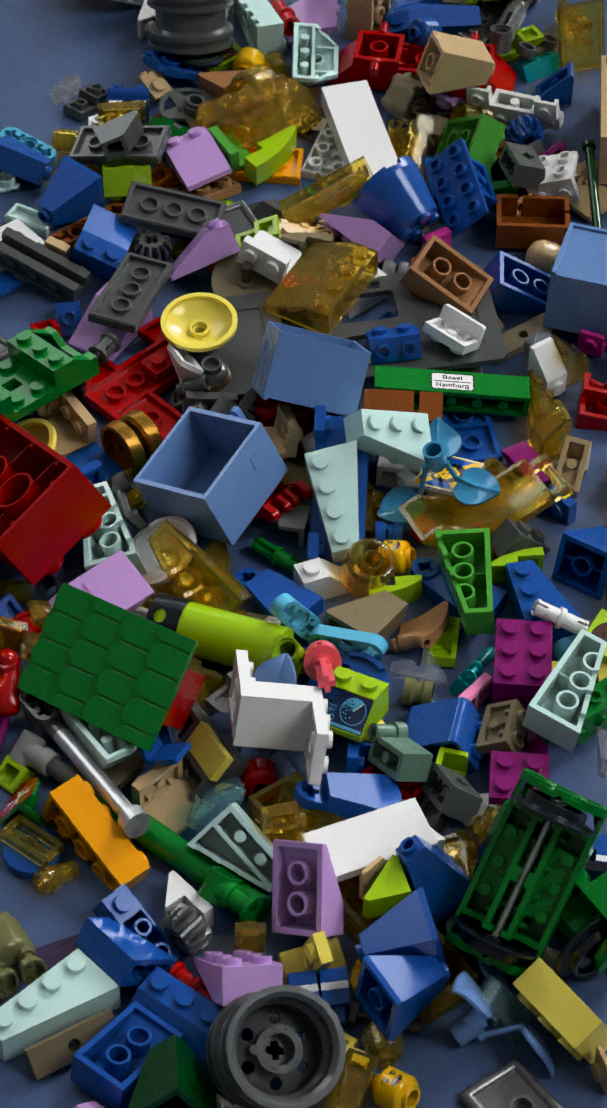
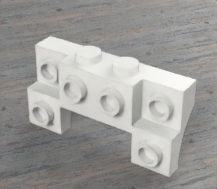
M490 85L486 89L474 86L466 88L467 104L471 106V113H484L503 123L506 127L510 126L511 120L515 121L518 116L524 117L528 113L530 116L535 115L539 118L545 129L557 131L561 129L564 121V112L560 111L559 99H555L554 103L542 101L539 95L532 96L497 88L494 95H492Z

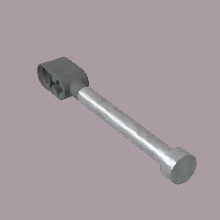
M22 691L19 698L25 718L42 739L54 740L117 814L118 826L127 837L137 838L143 835L151 825L149 814L142 806L132 805L68 731L63 725L59 708Z

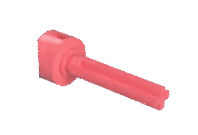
M318 640L312 642L306 648L303 656V667L306 674L312 680L318 682L319 688H324L325 693L331 692L330 687L336 686L333 671L338 666L342 667V659L334 644L326 640Z

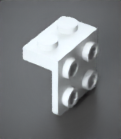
M564 151L555 155L539 156L546 169L545 179L540 183L538 190L526 189L528 194L569 196V203L580 202L581 194L574 178L579 159L578 152Z
M260 230L254 237L247 235L244 238L237 261L241 264L249 261L252 264V270L280 285L299 261L302 253L293 246Z

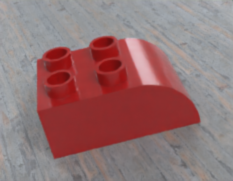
M0 414V560L35 586L45 575H54L58 572L64 561L63 556L80 539L92 536L99 529L102 523V516L112 506L75 464Z

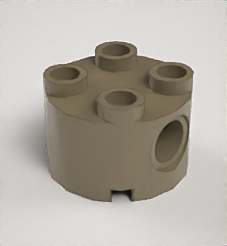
M412 72L395 74L391 79V85L386 95L381 100V105L385 107L388 113L409 127L420 124L417 121L421 118L424 120L426 115L431 113L436 103L432 94H427L420 78Z

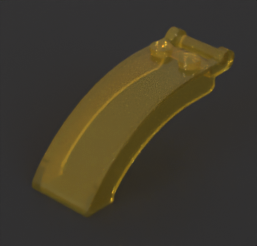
M541 454L529 463L526 459H521L500 474L494 476L499 482L501 492L498 496L481 505H463L455 497L447 494L423 496L419 493L399 506L398 509L424 545L436 546L434 531L490 528L491 536L506 518L516 522L521 520L525 523L560 499L571 497L574 493V488L569 482H565L556 471L550 457L547 454ZM544 471L555 487L549 490L536 473Z

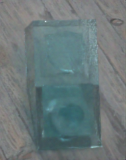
M230 778L197 793L186 819L189 828L201 832L231 803H237L240 806L246 793L241 778Z

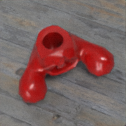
M10 648L0 651L1 717L18 715L21 709L19 698L21 689L17 688L19 684L20 658L18 653Z

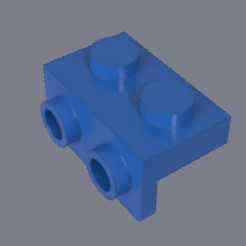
M402 323L397 325V328L390 329L378 326L372 328V331L365 332L366 343L371 352L370 359L372 364L422 358L421 335L416 325L412 326L410 323Z

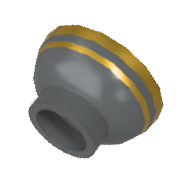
M207 356L201 361L199 365L204 370L202 375L206 374L211 383V390L209 391L220 390L229 384L231 379L230 370L217 356Z

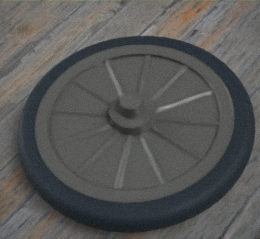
M221 51L199 55L176 54L180 62L197 68L215 67L221 64L224 59Z

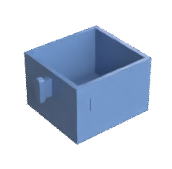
M570 222L551 271L543 326L577 334L584 329L603 335L605 340H607V229Z
M267 320L251 386L264 400L271 398L314 409L315 405L326 406L327 412L348 416L357 411L371 352L356 341Z
M189 406L134 478L133 483L156 519L166 516L182 517L193 526L196 535L225 542L233 546L284 477L288 468L263 424L246 419L239 407L233 406L230 410L231 414L226 415Z

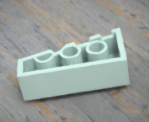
M234 0V12L249 47L258 49L264 55L265 63L283 60V51L287 48L284 37V23L269 1Z
M357 440L305 453L306 469L333 564L360 557Z
M107 481L93 484L112 507L102 516V523L99 529L92 536L83 539L84 567L86 571L119 550H122L141 575L148 574L127 523L123 518L118 502Z
M581 629L529 703L522 726L573 753L582 729L607 642Z
M77 948L0 1007V1058L4 1062L24 1053V1048L105 1008H109L111 1011L120 1008V986Z

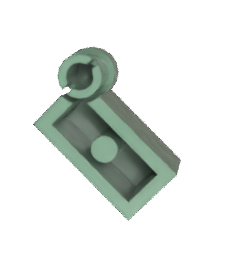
M392 721L389 724L372 723L368 728L369 740L380 744H370L367 760L397 782H427L429 771L432 767L433 754L408 737L409 730L407 724L402 721Z

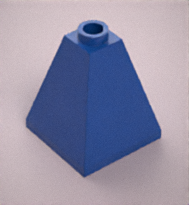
M66 155L60 162L38 203V218L44 224L49 223L57 226L88 216L94 204L102 208L105 207L102 176Z
M598 526L564 531L551 578L600 600L607 584V528Z
M417 835L405 838L400 843V846L395 849L396 856L399 858L411 893L423 887L436 925L459 908L471 880L450 855Z
M423 887L416 889L359 934L361 943L355 944L360 962L367 955H430L447 965Z
M367 955L362 959L355 997L389 1043L395 1040L445 989L446 981L450 978V972L443 961L439 962L436 957L430 955Z

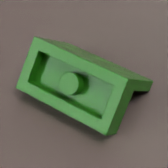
M217 125L208 128V131L230 165L232 172L244 169V157L250 155V153L234 135L226 137Z

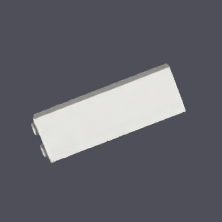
M367 80L321 87V106L355 196L361 195L358 191L375 173L384 166L387 169L392 165L398 164L397 156Z

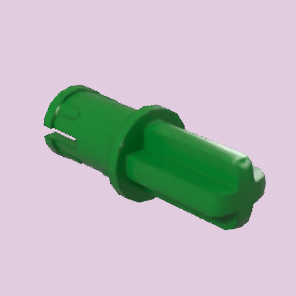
M257 537L252 544V549L269 559L272 566L277 565L292 576L294 564L303 562L285 551V547H276L261 537Z

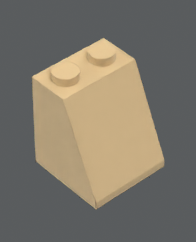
M432 30L416 73L427 94H437L487 84L489 77L494 73L495 62L482 41Z

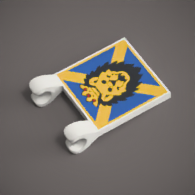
M455 456L447 459L450 461L456 474L461 478L463 472L468 468H485L484 463ZM402 468L398 471L396 477L402 478L398 482V486L419 488L422 471L418 476L408 469ZM444 468L441 472L428 470L424 490L455 497L454 487L459 482L453 479L447 468Z

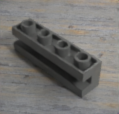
M8 226L2 232L0 267L64 302L78 301L89 289L91 272L85 267L73 263L63 255L51 251L43 244L31 240L21 232L15 231Z

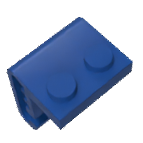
M457 697L410 707L406 719L409 730L408 737L432 753V760L437 759L440 746L469 753L467 773L479 772L481 759H483L484 754L480 755L475 745L483 719L467 698Z

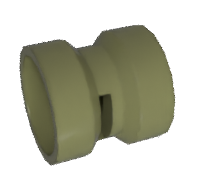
M406 677L401 704L411 706L412 704L432 703L435 681L426 680L419 682L415 678Z

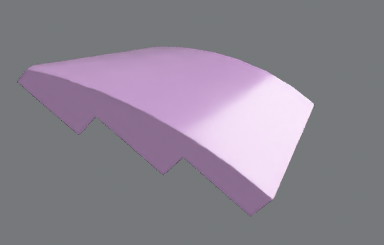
M298 0L288 6L293 9L300 23L318 24L321 31L328 36H331L338 30V15L340 12L338 0ZM285 35L289 45L293 47V35Z

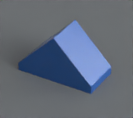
M569 62L536 85V95H539L542 101L554 103L555 99H559V104H571L574 64Z

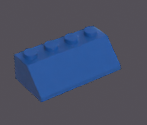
M157 967L137 988L130 1005L137 1001L184 1034L182 1041L206 1062V1038L212 1022L223 1008L160 967ZM245 1028L241 1031L240 1035L243 1040H251L252 1034L249 1029ZM249 1061L244 1062L242 1064L241 1069H243Z

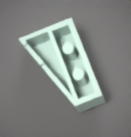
M359 409L343 418L346 443L357 440V449L373 456L380 455L389 459V462L394 465L401 464L410 468L409 471L415 474L423 470L422 464L425 463L422 450L425 444L431 442L428 413Z
M231 803L186 844L207 855L217 863H221L235 871L238 875L264 890L272 892L273 843L237 803Z

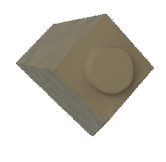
M384 590L328 609L325 613L323 625L374 633L387 640L404 622L408 603ZM342 640L347 645L353 646L350 642Z

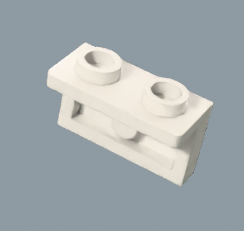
M445 304L440 316L426 321L422 331L430 335L432 340L449 347L453 353L464 355L479 349L486 327L452 305Z

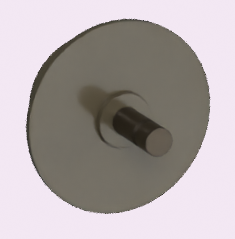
M239 252L221 259L212 272V290L215 295L223 298L280 290L281 284L279 285L252 270V264L249 261H245L242 264L237 261Z

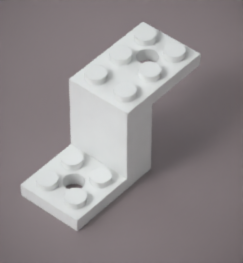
M236 649L228 697L233 746L303 751L308 784L320 785L322 774H327L329 759L328 756H325L326 750L331 749L333 744V731L329 730L330 715L327 714L328 700L323 698L322 688L318 686L255 681V677H253L254 664L249 662L248 650Z

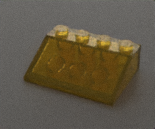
M356 242L312 243L262 305V310L312 331L330 335L378 273V251Z

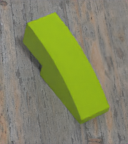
M292 125L258 142L257 151L244 157V176L257 186L274 175L293 154L296 147L297 127Z

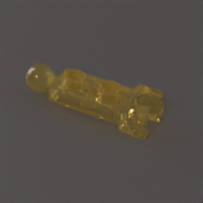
M418 113L416 120L411 119L409 122L406 136H409L410 139L406 156H410L421 172L423 168L421 163L422 156L428 148L426 139L433 132L435 120L427 115Z

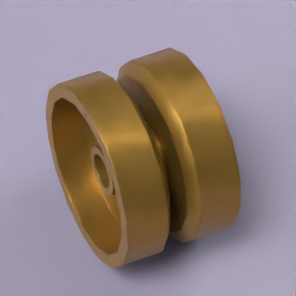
M137 409L121 416L120 420L112 421L103 426L100 431V440L104 452L124 469L129 478L140 472L163 441L160 432L150 417Z

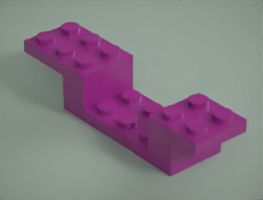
M496 618L491 704L518 699L522 707L527 710L529 703L552 672L553 622ZM527 728L524 747L521 752L491 750V753H489L487 793H489V805H503L505 801L510 799L523 769L528 768L549 779L550 755L548 754V744L535 732Z

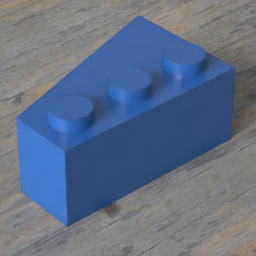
M533 560L506 563L503 586L508 591L507 598L514 619L545 621L531 615L532 607L538 598L557 608L564 607L568 609V613L581 618ZM553 627L552 643L575 634L561 627L560 629Z

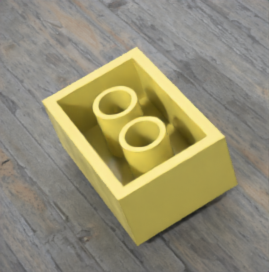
M540 957L512 983L520 991L516 997L578 1061L585 1058L592 1064L595 1059L596 1047L602 1046L604 1052L607 1051V1026Z

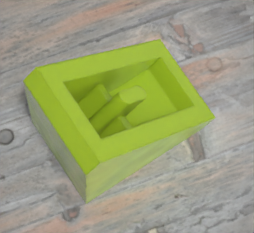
M392 854L363 898V917L369 919L382 916L411 894L398 856Z

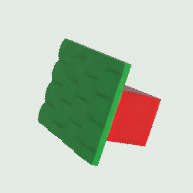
M63 582L62 587L56 594L51 612L44 622L39 639L32 649L28 664L20 676L17 688L151 752L162 725L183 730L206 677L187 669L199 642Z

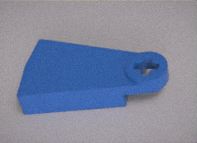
M429 557L415 559L411 564V575H422V587L426 590L425 598L434 605L448 601L451 608L450 617L460 618L441 565ZM492 585L495 620L507 604L508 591Z
M243 568L235 574V587L237 591L245 596L267 622L286 626L270 612L273 600L283 593L290 594L316 616L324 611L322 596L269 568L264 572L255 568Z
M327 772L320 785H309L308 780H302L297 783L293 792V800L302 808L309 810L318 809L348 818L402 802L397 781L387 774Z

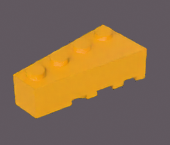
M76 775L49 792L41 815L47 823L53 820L57 824V834L63 840L71 839L74 843L75 853L82 861L90 860L93 863L91 865L92 871L111 892L123 884L130 889L146 878L150 869L148 858L142 851H137L131 843V838L127 837L113 820L111 810L105 804H101L95 797V791L89 782L83 781L79 775Z

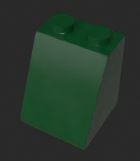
M176 1034L170 1036L149 1049L128 1108H217L216 1091L207 1071L206 1062Z

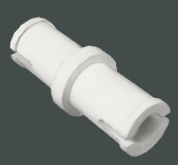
M539 598L532 607L531 615L548 622H553V627L556 629L561 627L577 635L581 629L586 631L588 629V620L568 613V609L564 607L557 608Z

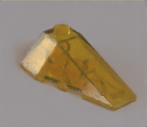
M528 370L527 377H530L531 399L527 414V443L535 450L544 463L559 460L566 435L570 436L572 419L563 403L559 399L554 400L553 392L550 389L545 390L543 381L533 370Z
M168 520L164 521L148 539L162 570H165L172 584L171 589L174 595L177 594L178 597L193 600L195 603L237 613L252 597V594L230 572Z

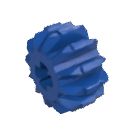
M527 113L524 117L518 116L517 120H511L510 126L505 128V139L511 143L528 145L538 139L541 141L545 140V127L535 115L530 116Z

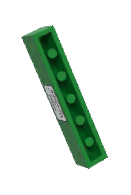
M374 366L372 389L414 391V409H419V391L443 392V411L527 417L531 399L530 377Z

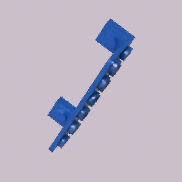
M315 405V451L346 443L343 420L346 416L327 415L326 406ZM357 449L360 557L334 564L345 570L362 571L364 567L369 453ZM313 493L307 561L320 557L333 563Z

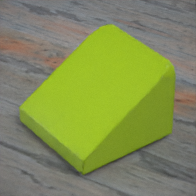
M6 755L0 764V786L14 795L25 781L34 777L36 773L16 762L9 755Z

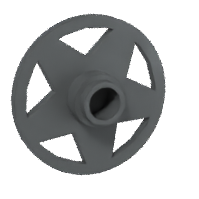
M178 88L167 92L160 99L158 107L160 117L163 115L175 121L173 126L179 129L182 126L176 122H185L189 129L198 126L202 127L204 123L217 124V127L222 130L228 118L227 109L221 100L206 91L195 88ZM169 99L174 107L164 110V105ZM212 102L220 109V112L210 108Z

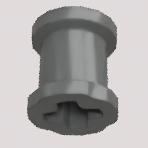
M104 332L101 340L97 344L92 345L88 351L97 356L98 364L105 365L109 361V356L113 352H118L122 344L115 334Z

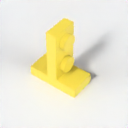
M324 931L312 934L303 946L281 952L277 955L279 963L283 964L285 982L287 980V973L316 970V976H318V970L347 966L338 937L327 939Z

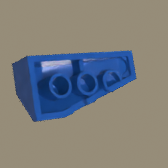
M409 3L390 8L386 14V20L389 24L388 31L394 34H404L405 42L411 43L408 37L409 26L417 18L435 19L438 21L442 33L456 34L482 27L480 7L472 5Z

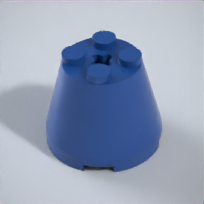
M403 156L398 158V164L392 165L387 169L384 166L375 173L358 191L361 196L359 200L356 199L354 201V205L362 214L377 222L399 240L406 241L409 239L411 242H414L422 236V230L427 225L431 226L439 220L440 215L417 164L410 156Z

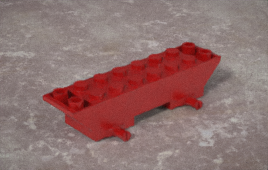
M384 21L380 23L379 30H359L358 38L339 51L338 78L329 81V84L338 85L367 80L370 89L387 92L391 85V79L395 74L412 72L418 76L416 70L426 46L421 47L415 43L405 42V35L389 32V24L385 22L384 26ZM474 31L471 32L470 39L479 41L480 34L476 32L474 37ZM484 43L495 62V70L493 75L489 77L487 84L474 87L486 89L490 85L492 95H494L496 88L514 92L517 73L496 54L495 44ZM466 88L447 91L467 100Z

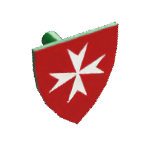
M37 777L27 779L0 811V824L16 810L32 825L43 826L46 823L35 811L39 802L36 792L40 785V780Z

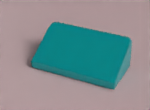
M545 52L533 57L532 61L525 60L512 65L511 68L523 81L530 83L555 73L563 67L560 53Z

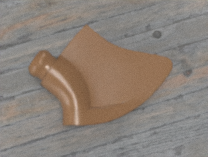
M448 601L441 602L415 619L401 623L400 634L397 635V638L390 640L392 651L398 653L415 648L430 649L440 638L448 623L451 610Z

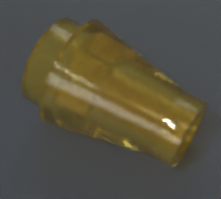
M74 860L39 867L38 872L33 874V882L41 895H53L72 879L78 877L80 870Z

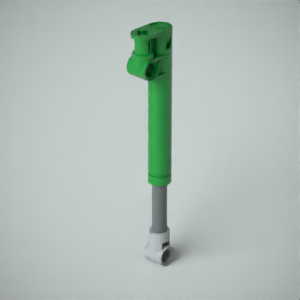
M24 729L9 754L13 760L28 768L33 767L43 776H51L61 784H64L76 775H79L83 781L89 782L82 774L61 761L59 754L47 748L44 739ZM93 787L95 791V797L99 800L101 804H105L111 810L113 820L118 825L117 814L111 809V807L106 803V801ZM149 815L151 817L149 829L140 837L132 838L201 887L197 894L204 900L225 909L229 907L239 914V921L242 923L258 925L271 912L272 898L221 863H217L202 852L186 845L189 843L186 839L151 815Z

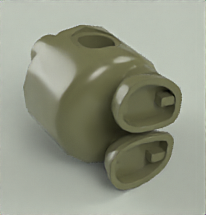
M7 911L0 912V999H5L16 993L20 978H22L24 983L30 985L48 971V966L43 959L36 956V947L18 920Z

